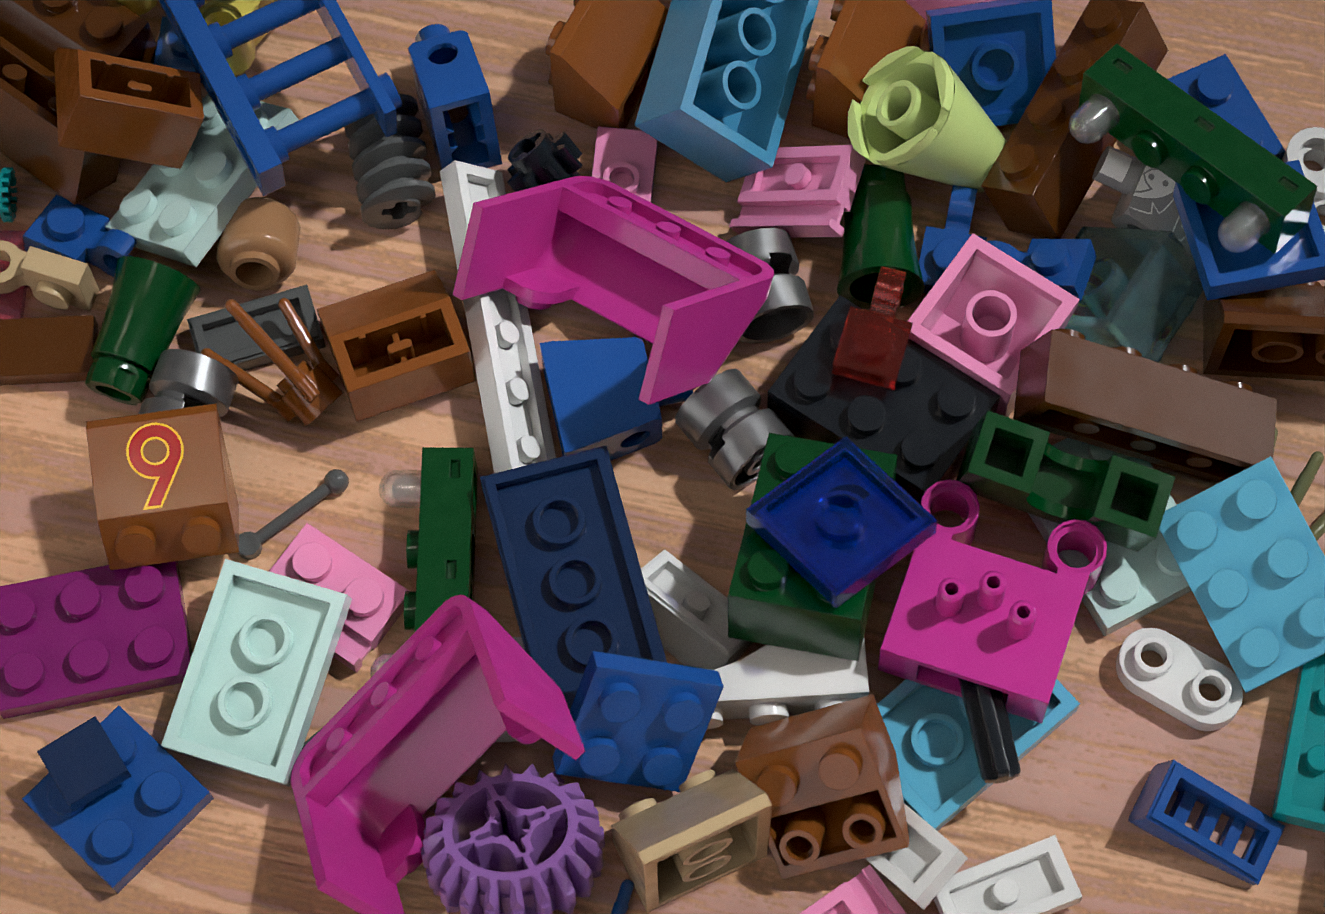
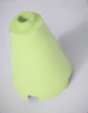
M906 46L887 54L868 71L862 80L869 86L860 104L852 99L848 111L847 133L854 150L866 160L878 166L952 186L977 189V192H984L981 185L1007 143V140L950 65L940 55L932 51H923L915 46Z

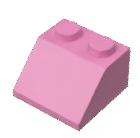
M972 233L903 326L902 334L1000 395L996 413L1009 417L1015 407L1021 350L1052 329H1065L1080 299Z

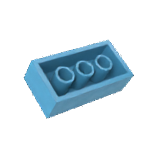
M671 0L634 126L724 182L773 168L819 0Z

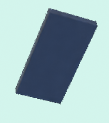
M606 445L480 477L524 649L560 687L569 711L592 651L667 663Z

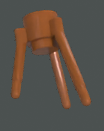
M281 298L278 306L312 364L313 369L305 360L296 366L234 299H229L225 304L227 311L286 376L276 385L285 395H280L209 348H204L201 354L229 367L237 375L238 384L273 406L287 422L296 415L307 427L343 394L342 390L333 382L339 374L324 359L300 316H298L287 298Z

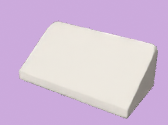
M664 549L641 568L662 646L685 666L710 670L737 662L753 643L728 638V598Z

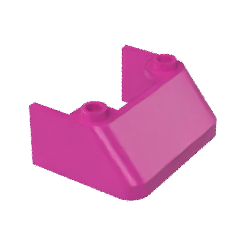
M574 176L474 202L453 296L465 300L503 288L516 295L515 299L521 305L537 310L549 309L552 304L572 299L647 340L653 346L639 400L650 405L685 391L693 390L696 387L709 383L767 300L774 277V270L761 259L610 181L591 176Z
M456 595L449 598L421 625L305 745L292 769L291 785L317 889L360 914H405L396 884L406 874L414 872L423 862L421 848L425 839V823L422 815L505 731L522 744H531L542 738L575 760L585 751L560 687L486 609L465 595Z

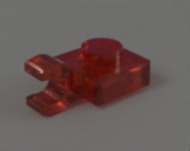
M881 266L870 310L866 311L850 306L833 362L832 374L895 390L913 325L911 322L896 319L907 272Z

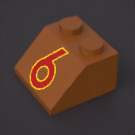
M217 404L86 422L96 516L110 571L239 552V504Z

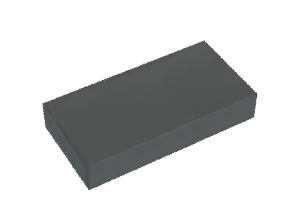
M307 285L239 304L279 348L291 358L305 352L278 306L281 298H287L298 316H300L318 349L326 347ZM226 308L187 319L196 353L201 354L204 348H209L244 371L274 363L244 331Z

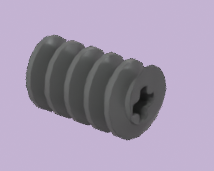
M399 93L402 107L396 109L397 133L387 138L374 114H370L344 127L346 137L349 139L348 149L350 158L354 161L352 170L354 179L358 182L356 191L358 200L362 203L360 208L362 221L370 227L398 229L407 226L419 219L422 214L421 207L431 203L436 197L434 185L427 181L432 173L430 163L423 160L427 154L426 143L419 138L423 133L421 120L415 117L419 111L417 99L411 95Z

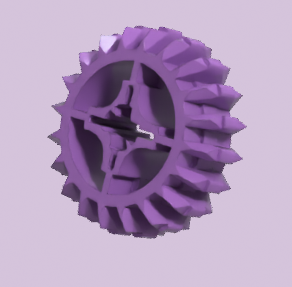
M505 763L500 775L489 777L479 769L475 780L476 784L470 786L455 781L454 791L452 792L453 798H437V806L434 810L435 816L426 818L425 839L423 840L421 855L423 866L427 868L428 885L433 889L434 895L440 896L441 903L445 906L447 913L460 911L461 914H553V911L559 910L573 914L576 897H591V889L594 886L593 878L601 876V869L604 864L602 850L605 847L604 829L599 824L598 810L594 806L593 800L585 799L578 782L565 785L564 780L560 775L556 774V771L541 778L533 763L523 774H514Z

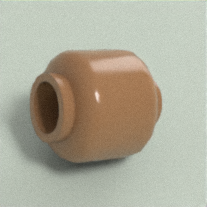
M268 197L245 199L241 202L225 230L219 236L216 259L221 270L237 285L250 290H265L287 280L295 270L301 227L296 215L284 204Z

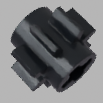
M544 130L533 131L518 141L511 149L508 160L512 166L507 171L512 177L507 183L516 192L574 176H581L577 170L583 166L578 160L582 152L565 132H562L554 139L550 133L546 134Z

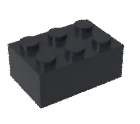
M840 295L768 390L767 409L773 410L797 438L898 455L894 499L905 510L919 518L921 500L926 490L936 482L955 479L958 475L973 427L988 410L996 413L1000 395Z

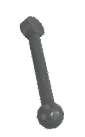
M339 469L329 471L325 475L322 485L256 533L244 532L240 534L239 555L247 560L258 557L262 551V543L329 494L344 492L349 484L347 474Z

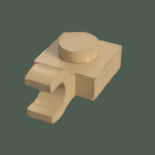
M0 240V260L10 262L9 267L0 272V294L10 293L21 286H30L34 297L50 307L66 310L69 305L91 311L99 293V287L88 263L32 246L25 252L11 242Z

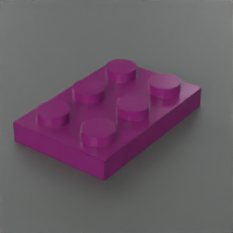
M178 561L111 571L109 565L0 586V715L3 719L183 683L193 653Z

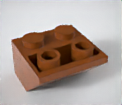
M574 0L573 5L575 8L566 23L563 21L556 23L550 33L545 49L546 55L550 56L551 71L548 84L553 86L555 112L594 129L598 127L625 129L643 98L668 9L659 0Z
M905 0L834 1L830 20L836 21L830 37L824 35L818 37L808 65V70L814 72L806 94V100L814 102L812 126L850 139L847 133L848 111L852 99L859 104L862 101L863 95L869 86L862 80L868 71L887 54L901 48L915 46L922 49L926 20Z
M57 47L54 54L58 147L181 169L204 120L200 73L80 49Z
M435 270L317 309L356 422L475 382L469 346L450 296Z
M873 694L749 729L735 764L742 776L766 792L772 804L768 845L782 879L908 847L910 839L897 756Z

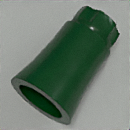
M864 164L850 212H844L843 254L837 293L838 296L841 295L861 309L890 310L900 308L916 301L925 289L916 252L912 221V200L906 191L904 172L878 165Z
M133 256L119 257L116 264L111 296L99 335L91 353L94 360L88 371L85 385L94 392L120 403L135 406L138 403H142L148 392L149 384L161 353L169 349L182 320L200 293L198 284L186 275L163 264Z

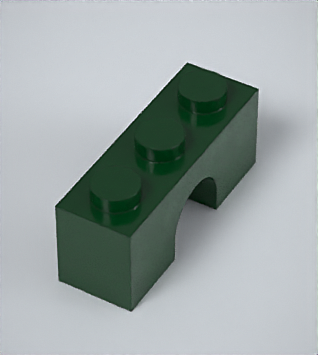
M989 410L973 427L956 481L968 485L976 495L1058 524L1074 519L1087 521L1101 531L1106 541L1137 552L1157 538L1175 476L1112 455L1107 460H1091L1071 455L1047 442L1050 432Z

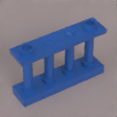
M158 0L197 73H200L201 82L263 196L286 186L282 163L290 160L288 153L370 114H374L386 138L397 133L396 109L402 107L399 93L386 72L379 76L376 74L336 0H277L223 26H220L217 21L207 25L198 8L205 5V0ZM315 10L317 11L332 40L251 78H248L245 73L235 77L226 60L233 56L232 49ZM342 62L346 63L360 92L282 129L276 130L274 126L263 129L254 112L261 108V100Z

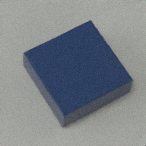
M96 716L37 751L73 812L132 777Z

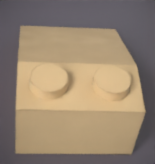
M734 769L718 776L714 770H708L683 782L679 786L681 793L657 804L654 798L644 799L627 807L619 814L620 821L611 825L613 843L647 913L767 856L772 804L766 792Z

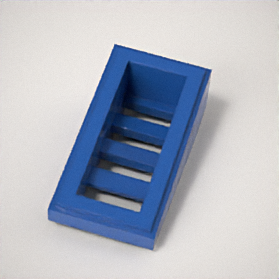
M1174 759L1156 764L1153 767L1128 819L1130 823L1147 833L1251 885H1259L1285 828V825ZM1175 790L1179 794L1169 815H1167L1164 811ZM1198 801L1204 804L1194 828L1191 829L1185 824L1195 802ZM1221 814H1224L1229 819L1216 844L1209 839ZM1246 825L1254 829V833L1243 857L1240 858L1233 854V851Z

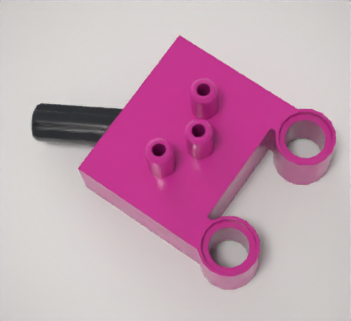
M947 479L930 486L922 497L918 522L931 534L916 544L880 649L878 670L962 697L981 778L985 783H1003L1018 777L1021 771L1007 712L1039 723L1043 722L1082 597L1094 588L1099 579L1106 558L1107 544L1104 535L1095 525L1087 521L1074 519L1062 522L1053 529L1046 545L1042 568L970 546L974 540L980 504L977 495L968 485L960 481ZM943 510L953 511L961 516L964 523L953 528L943 527L936 523L932 515ZM1069 549L1077 550L1087 557L1090 564L1081 568L1069 567L1060 560L1058 554Z

